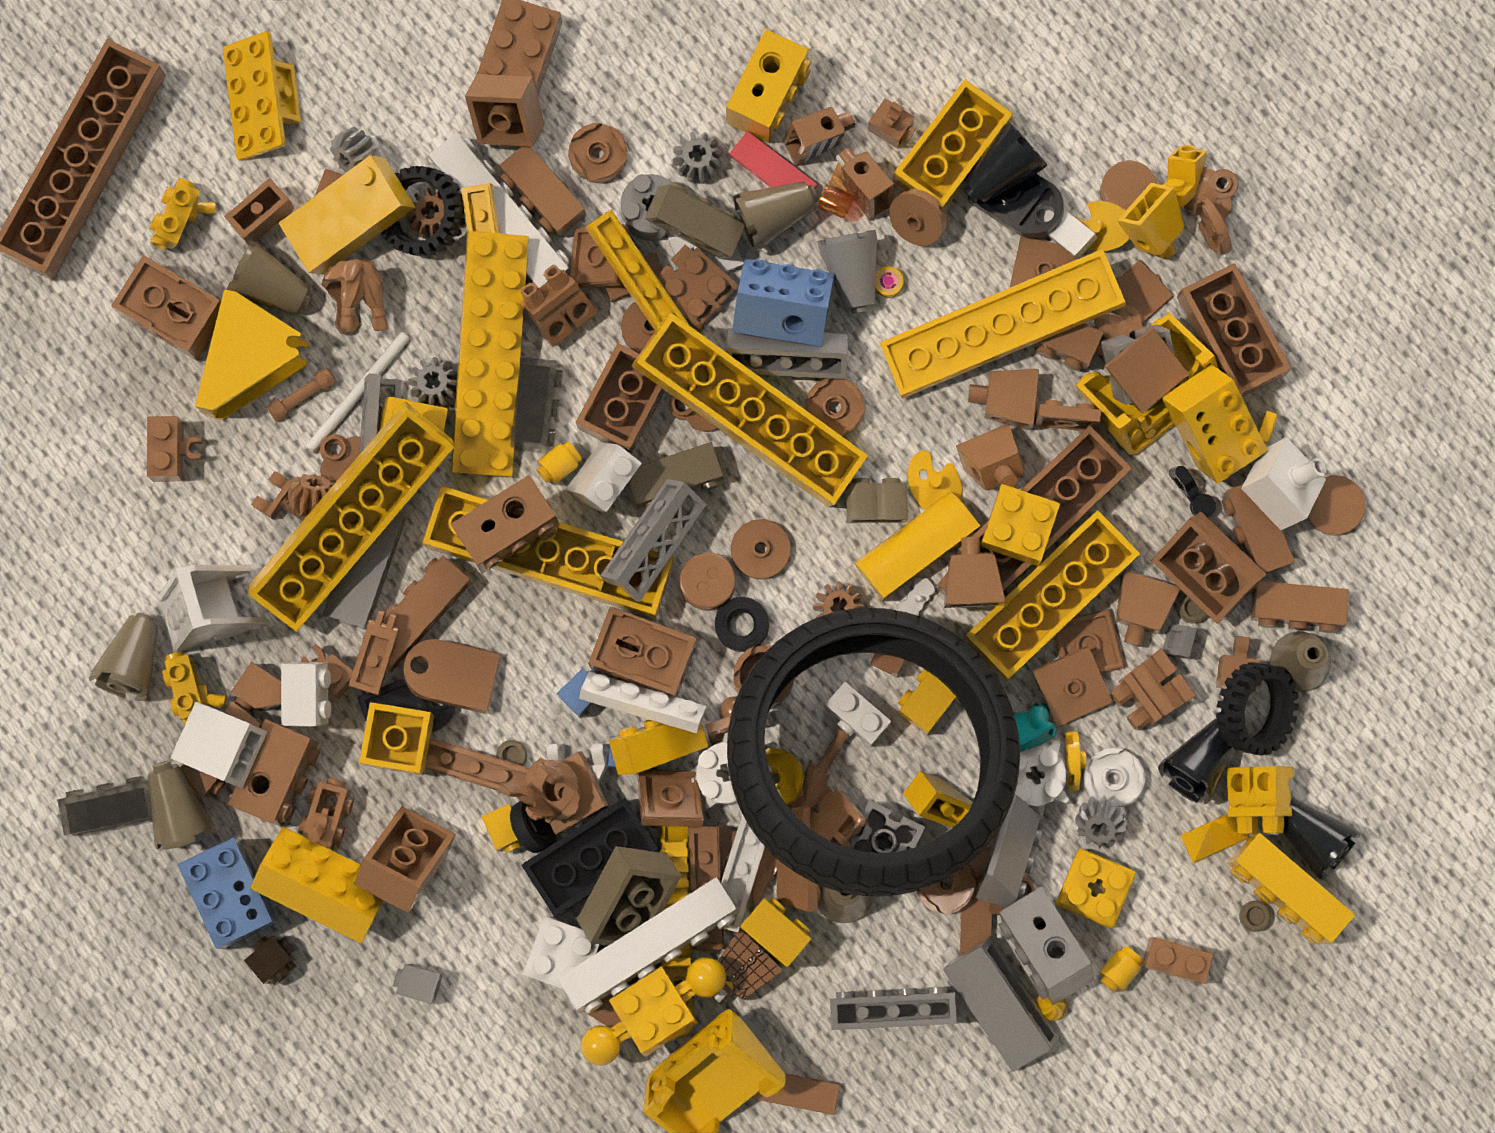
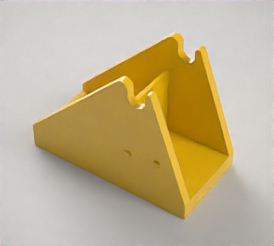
M224 289L195 407L207 417L224 420L307 366V361L298 357L299 351L297 348H309L310 345L300 338L302 334L239 293Z

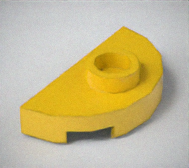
M1066 731L1064 733L1066 767H1068V774H1073L1066 778V790L1079 791L1081 769H1086L1085 751H1080L1078 732Z

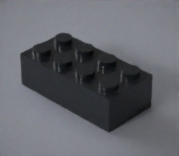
M623 798L524 862L521 866L552 915L557 918L589 897L616 846L659 852V849L645 827L641 825V821L627 799Z

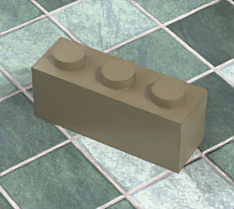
M676 183L657 188L645 220L719 259L732 258L745 228V224L737 221V216L727 210L719 211L713 208L711 201L699 196L694 198L687 194L688 190L685 187Z
M712 442L640 465L629 480L638 509L642 507L645 510L667 479L685 482L693 491L702 488V491L706 492L720 486L719 482L724 481Z

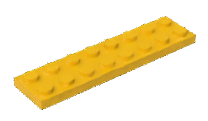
M467 231L453 431L455 447L452 450L451 460L452 473L512 477L524 306L521 304L524 299L520 291L525 287L529 236Z
M1101 249L879 343L900 396L903 399L1126 306V302L1105 252Z

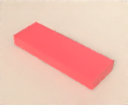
M748 131L729 153V157L769 187L805 182L807 186L813 185L814 189L818 187L817 183Z

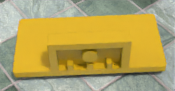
M264 31L223 47L236 158L241 161L284 147L283 123L292 125L301 122L294 65L275 60L272 35L270 32Z

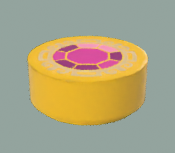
M892 266L879 269L876 272L875 291L886 298L899 294L904 282L901 272Z

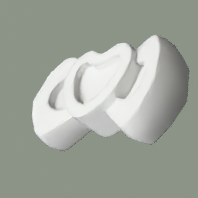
M915 577L913 579V590L908 593L907 599L897 603L898 611L919 616L924 603L935 593L933 583L927 578Z

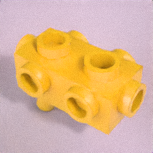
M178 178L172 188L167 186L162 196L161 203L165 204L161 215L156 213L150 224L149 229L153 231L150 243L162 250H167V248L173 249L178 244L187 221L194 222L197 213L215 214V202L197 201L200 191L194 188L195 185L192 182Z
M183 651L165 656L166 669L162 670L163 679L167 688H172L174 698L170 699L173 714L175 717L179 716L180 720L183 721L184 727L195 702L206 706L225 708L226 696L209 694L207 684H200L192 656L189 654L184 655Z

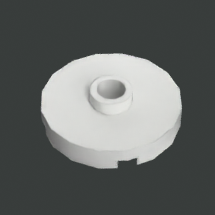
M1107 748L1094 754L1086 764V769L1083 773L1084 788L1089 798L1093 796L1100 801L1101 797L1105 794L1108 802L1117 799L1118 807H1125L1133 803L1141 794L1145 783L1144 769L1140 761L1128 751L1120 748ZM1110 773L1118 775L1119 781L1117 784H1111L1108 781Z

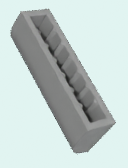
M399 512L330 592L322 614L323 617L363 630L367 629L369 620H372L407 519L404 513Z
M990 936L964 951L943 968V971L1012 1072L1053 1049L1059 1040L1058 1035Z

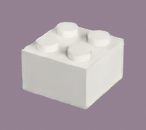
M544 916L522 975L563 989L557 978L598 953L601 944L590 943L582 929Z

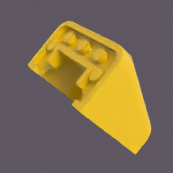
M1170 312L1151 324V326L1157 324L1169 329L1174 349L1173 354L1189 374L1181 381V384L1211 364L1218 369L1215 355ZM1100 372L1087 373L1075 384L1078 393L1085 402L1094 405V409L1101 410V422L1129 455L1138 454L1175 426L1162 398L1143 414L1137 410L1133 403L1125 405L1114 399L1109 375L1104 377Z
M728 1009L718 1015L651 1071L646 1080L643 1113L668 1133H719L720 1122L757 1092L766 1098L778 1095L785 1087V1073L742 1018Z

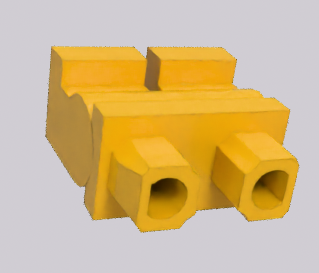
M1293 766L1226 768L1228 801L1231 807L1228 808V817H1236L1238 834H1257L1258 817H1262L1263 833H1283L1284 816H1292V807H1289L1291 802L1289 779H1293Z

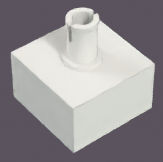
M1287 437L1266 447L1268 451L1256 459L1241 488L1280 530L1308 518L1326 481L1324 478V473H1326L1324 462L1320 458H1314L1309 461Z

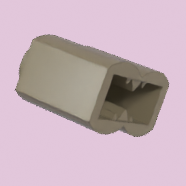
M854 478L852 483H849L846 487V523L907 522V483H900L899 478H884L882 483H870L869 478Z

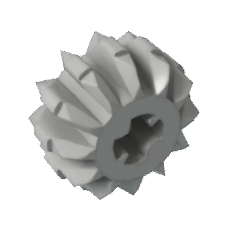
M354 126L341 131L331 140L332 146L330 151L334 155L333 160L338 163L339 169L342 168L345 173L369 155L380 157L376 151L377 146L372 143L371 138H368L363 130H358Z
M692 131L690 133V141L685 137H681L680 143L682 146H674L673 153L677 156L672 159L673 165L680 166L677 170L679 176L688 172L687 179L689 182H692L695 175H699V181L703 183L705 182L704 173L714 178L716 173L713 168L722 167V161L717 158H720L723 152L722 149L716 148L718 145L716 139H711L707 142L708 134L706 132H703L701 138L697 139L696 133ZM695 152H700L702 161L695 162Z
M437 357L432 358L430 366H428L425 359L421 360L420 363L423 369L419 370L413 367L411 371L417 377L408 379V384L415 386L410 391L411 396H419L417 401L419 403L425 404L429 399V405L436 406V400H439L443 407L447 406L444 397L446 395L451 399L456 397V394L451 389L457 387V380H452L457 376V371L455 369L448 370L450 364L447 360L442 362L440 366ZM435 377H438L440 385L437 388L433 385V389H430L427 381L430 378L435 380Z
M1105 794L1101 797L1100 801L1092 796L1088 803H1082L1075 819L1076 826H1078V836H1086L1087 844L1093 841L1097 842L1099 849L1103 843L1112 847L1115 844V840L1121 841L1125 830L1128 828L1125 807H1118L1117 799L1108 802Z

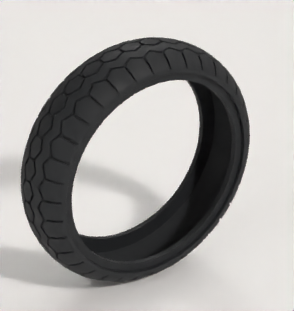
M855 608L829 613L798 626L779 639L757 661L746 677L733 706L727 736V761L732 789L739 808L756 837L773 856L795 873L820 886L852 895L880 897L911 893L940 883L962 870L986 848L1003 824L1015 795L1020 767V743L1014 712L1002 684L990 666L969 644L943 626L908 612L885 608ZM853 653L885 654L918 665L937 677L951 690L964 707L972 723L980 756L977 792L969 812L958 824L947 833L925 845L899 852L873 853L854 850L833 843L808 828L796 817L780 796L772 780L765 753V725L768 712L780 693L793 679L810 667L841 655Z

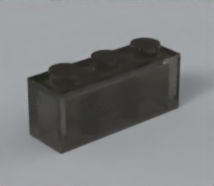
M521 357L510 446L514 448V451L546 454L549 451V446H555L556 429H552L551 425L552 417H558L560 400L555 399L556 388L562 387L563 370H558L559 366L555 360Z
M144 776L126 779V785L114 787V783H105L95 786L96 791L84 793V789L66 792V798L57 799L64 836L73 837L151 820L149 780H144Z

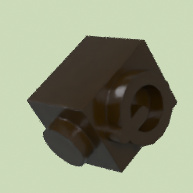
M266 936L262 937L251 947L254 952L244 960L263 984L271 982L274 986L284 980L297 967L294 963L296 959L292 955L295 949L284 937L280 940L276 936H271L269 939Z

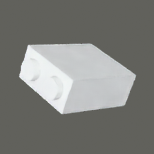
M600 442L568 485L566 491L588 508L607 512L642 462L618 444Z
M195 702L181 736L175 745L171 759L234 786L243 788L267 731Z

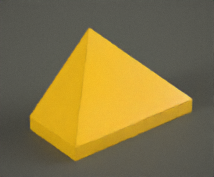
M1228 813L1180 835L1193 863L1249 838L1247 834H1238L1236 817H1228Z

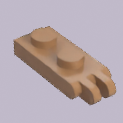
M381 609L378 611L376 620H369L349 682V687L378 696L380 695L400 628L395 627L398 614L391 613L388 623L385 624L383 621L386 611Z

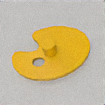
M1091 201L1087 205L1091 214L1089 220H1083L1074 216L1098 237L1087 250H1114L1130 240L1117 221L1126 211L1118 204L1108 201Z
M919 451L912 457L908 466V483L912 495L924 510L948 492L955 494L961 501V479L953 464L947 463L941 471L936 472L932 467L929 451ZM921 470L927 471L928 478L926 480L920 479L919 472Z

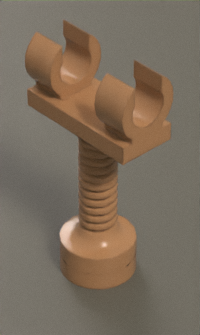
M274 471L268 480L282 489L278 496L270 504L257 495L251 505L272 520L279 510L283 508L303 521L307 516L303 517L301 513L293 512L292 507L289 505L288 490L293 482Z

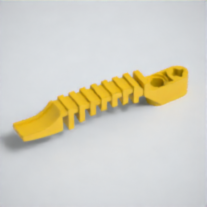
M661 826L660 844L662 850H660V853H666L682 876L664 910L686 897L688 892H690V882L688 880L690 871L687 864L689 863V851L687 849L689 848L688 826ZM691 943L680 949L682 954L669 963L663 960V968L667 971L675 986L686 980L687 970L692 964L690 954H692ZM692 997L686 1003L695 1016V998ZM695 1026L676 1038L688 1037L693 1032Z

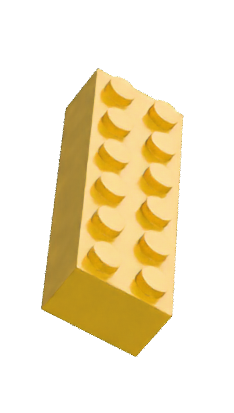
M1097 510L1005 597L1003 605L996 606L964 637V640L1006 683L1118 577L1140 553Z

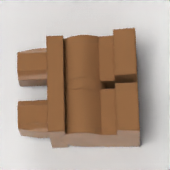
M552 265L544 271L543 276L547 280L545 284L538 288L534 282L529 283L520 292L524 299L521 304L535 323L536 329L552 347H555L574 332L563 315L578 329L596 315L598 311L580 289L576 281L564 270H560L556 265ZM584 305L586 306V310L582 315L573 316V313ZM560 323L562 324V329L559 333L549 334Z
M1161 648L1119 680L1120 684L1109 694L1118 707L1130 699L1135 703L1138 709L1126 717L1134 730L1142 728L1147 724L1153 725L1196 696L1181 674L1165 685L1161 683V681L1177 670Z

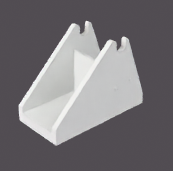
M191 565L174 571L158 595L174 653L214 643L261 628L260 625L266 624L265 617H238L229 589L228 581L245 577L246 573L251 572L250 565Z

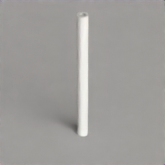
M401 331L305 445L310 451L315 454L320 448L323 439L336 429L362 398L365 377L369 373L382 374L410 341V338Z

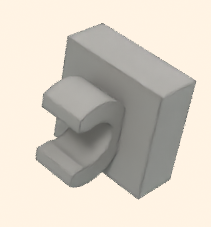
M1169 625L1163 651L1170 657L1195 658L1197 653L1192 652L1193 643L1201 642L1202 638L1196 635L1197 629L1193 627Z

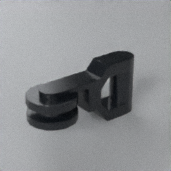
M1184 466L1172 467L1169 470L1170 478L1190 501L1191 513L1196 515L1202 512L1207 518L1210 517L1216 509L1214 499L1210 495L1198 493L1197 490L1199 488L1194 478Z

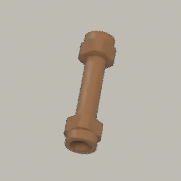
M327 367L315 373L314 380L282 401L277 398L266 407L276 422L289 415L288 410L320 389L326 391L336 383Z

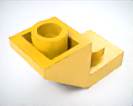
M1192 145L1179 146L1168 157V177L1163 185L1174 187L1179 207H1184L1195 196L1207 158L1206 150L1196 149Z

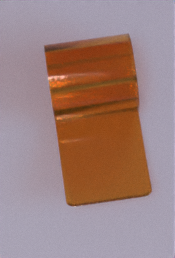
M838 162L829 184L827 183L824 187L817 208L845 219L855 195L849 193L844 187L841 173L842 166Z

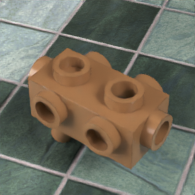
M328 778L327 783L318 781L317 787L312 786L307 800V804L311 805L309 814L302 817L298 833L308 838L311 842L318 843L329 849H334L335 844H341L345 833V827L341 826L344 814L350 815L354 803V798L350 797L351 791L344 788L346 782ZM332 795L336 796L337 804L334 807H329L326 802L327 798Z

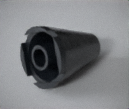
M1008 121L1002 126L964 180L968 185L964 190L975 202L981 199L985 203L1044 170L1048 164Z
M1216 719L1212 720L1163 759L1158 766L1162 778L1167 774L1172 779L1168 785L1192 802L1197 803L1200 799H1204L1203 804L1209 803L1233 751V748L1227 745V741L1222 739L1221 735L1223 732L1218 730L1217 725L1222 721Z
M1291 798L1289 807H1292V816H1284L1283 834L1316 877L1322 881L1328 876L1324 871L1329 866L1334 870L1356 844L1351 840L1352 837L1359 838L1361 833L1355 828L1295 798Z

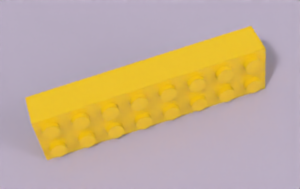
M672 313L664 318L631 365L826 507L835 505L868 457L862 450Z
M405 401L248 585V595L297 632L455 447L453 440Z
M441 486L422 544L427 549L475 563L451 524L488 500ZM516 509L511 513L510 518L517 519L523 515L524 511ZM559 522L560 525L555 528L557 532L544 541H541L540 538L492 568L657 619L674 565V557H670L640 602L632 599L620 586L608 584L600 577L623 541ZM649 551L648 564L655 563L658 558V552ZM641 571L635 572L628 582L635 590L641 583Z

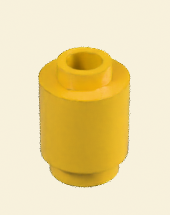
M566 441L563 445L559 443L537 460L540 467L536 471L546 483L552 481L556 485L578 467V463L582 458L569 441Z
M1124 945L1121 950L1117 949L1099 971L1103 977L1100 982L1114 993L1117 989L1124 992L1142 969L1140 965L1144 960L1136 952Z

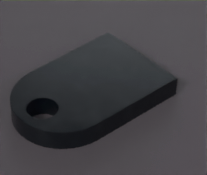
M1038 174L1031 176L985 203L981 199L975 202L970 196L968 197V202L1016 234L1026 238H1040L1050 234L1059 226L1064 215V203L1061 193L1054 184ZM1043 210H1051L1054 216L1050 221L1042 222L1037 218L1038 214Z
M404 679L382 687L379 696L366 693L357 697L365 721H367L370 702L431 712L435 715L431 734L443 729L450 722L455 712V707L445 704L443 706H434L431 701L419 698L410 691Z

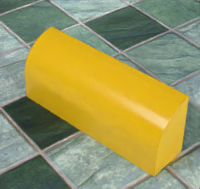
M948 492L853 564L883 602L962 543L961 538L970 537L978 531L980 524L960 499L952 492Z

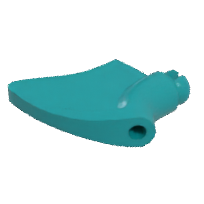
M1035 703L1029 712L1014 713L1019 735L1020 752L1040 746L1055 737L1057 728L1048 722L1049 713L1046 704L1042 703L1041 706H1038V703Z

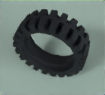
M410 166V168L400 169V173H395L405 191L409 186L417 182H427L434 185L440 192L444 202V216L440 228L432 237L426 240H414L408 237L403 232L398 220L381 232V234L386 235L384 239L387 243L393 244V248L406 254L432 256L436 255L437 252L447 250L446 246H452L456 242L453 237L460 236L462 230L459 229V225H464L466 219L461 218V214L465 213L464 206L461 205L463 201L462 194L458 193L461 188L457 183L452 182L454 179L450 175L444 174L445 172L424 166Z
M1248 662V664L1240 665V670L1235 669L1231 673L1233 678L1227 677L1224 682L1227 689L1221 688L1219 695L1223 696V701H1217V707L1221 708V712L1216 713V720L1222 722L1217 726L1218 730L1223 732L1221 735L1222 739L1227 741V745L1235 750L1254 755L1272 754V751L1280 749V744H1285L1288 740L1285 734L1291 735L1293 731L1290 724L1297 721V716H1294L1293 712L1299 710V704L1294 703V700L1299 698L1298 692L1293 691L1296 688V684L1294 681H1291V675L1286 673L1284 669L1264 663ZM1264 680L1270 692V710L1262 729L1256 735L1250 737L1245 725V709L1254 687Z

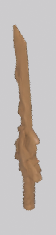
M839 729L817 766H815L812 760L809 761L808 768L805 771L806 785L798 798L789 805V808L810 806L811 809L817 806L818 801L830 789V787L825 786L830 774H825L843 747V743L849 737L848 734ZM770 854L751 892L754 908L759 905L767 885L777 873V858Z

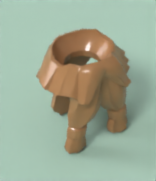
M368 259L339 261L333 267L330 265L322 279L321 285L336 302L335 327L339 333H354L360 325L356 314V306L362 299L371 309L373 330H388L383 305L382 284L384 278L377 271L375 265Z
M540 757L528 769V774L525 777V786L500 784L501 793L510 797H517L523 803L533 806H527L525 811L534 820L545 818L547 823H551L553 820L560 821L567 819L572 814H576L579 808L578 802L581 791L578 777L570 766L559 760H545ZM546 782L553 785L555 783L564 784L565 791L562 798L558 801L549 800L545 795L544 787Z

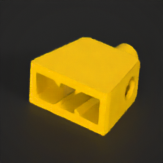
M1150 183L1117 220L1139 251L1159 255L1162 259L1169 258L1175 254L1176 248L1173 241L1184 229V222L1174 187Z

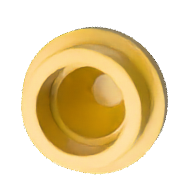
M1040 996L1037 998L1036 1004L1047 1020H1058L1067 1010L1066 998L1053 1006L1048 998L1044 1000Z

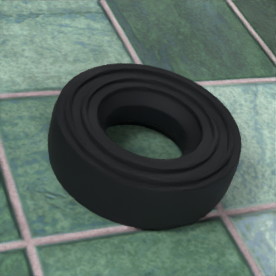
M736 597L728 600L719 608L715 617V631L719 640L726 647L734 651L745 652L747 649L757 647L763 643L769 631V618L764 607L756 600L748 597ZM737 613H747L753 618L754 627L748 635L738 636L732 632L730 621Z
M519 801L513 805L510 811V822L513 832L525 849L532 853H539L555 843L556 835L550 823L545 822V818L534 820L527 815L526 807L533 806ZM530 819L533 821L537 832L532 827Z

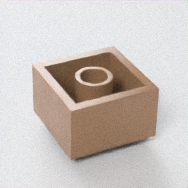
M476 74L465 95L478 144L533 147L545 125L533 77Z

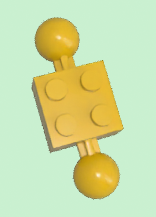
M710 957L699 958L689 966L686 980L676 986L667 971L662 966L609 1000L621 1021L611 1028L597 1025L588 1029L581 1039L582 1055L593 1065L604 1066L610 1064L617 1058L621 1043L630 1037L641 1054L645 1057L652 1054L698 1024L686 1001L695 995L706 998L717 995L726 983L724 967L716 959Z

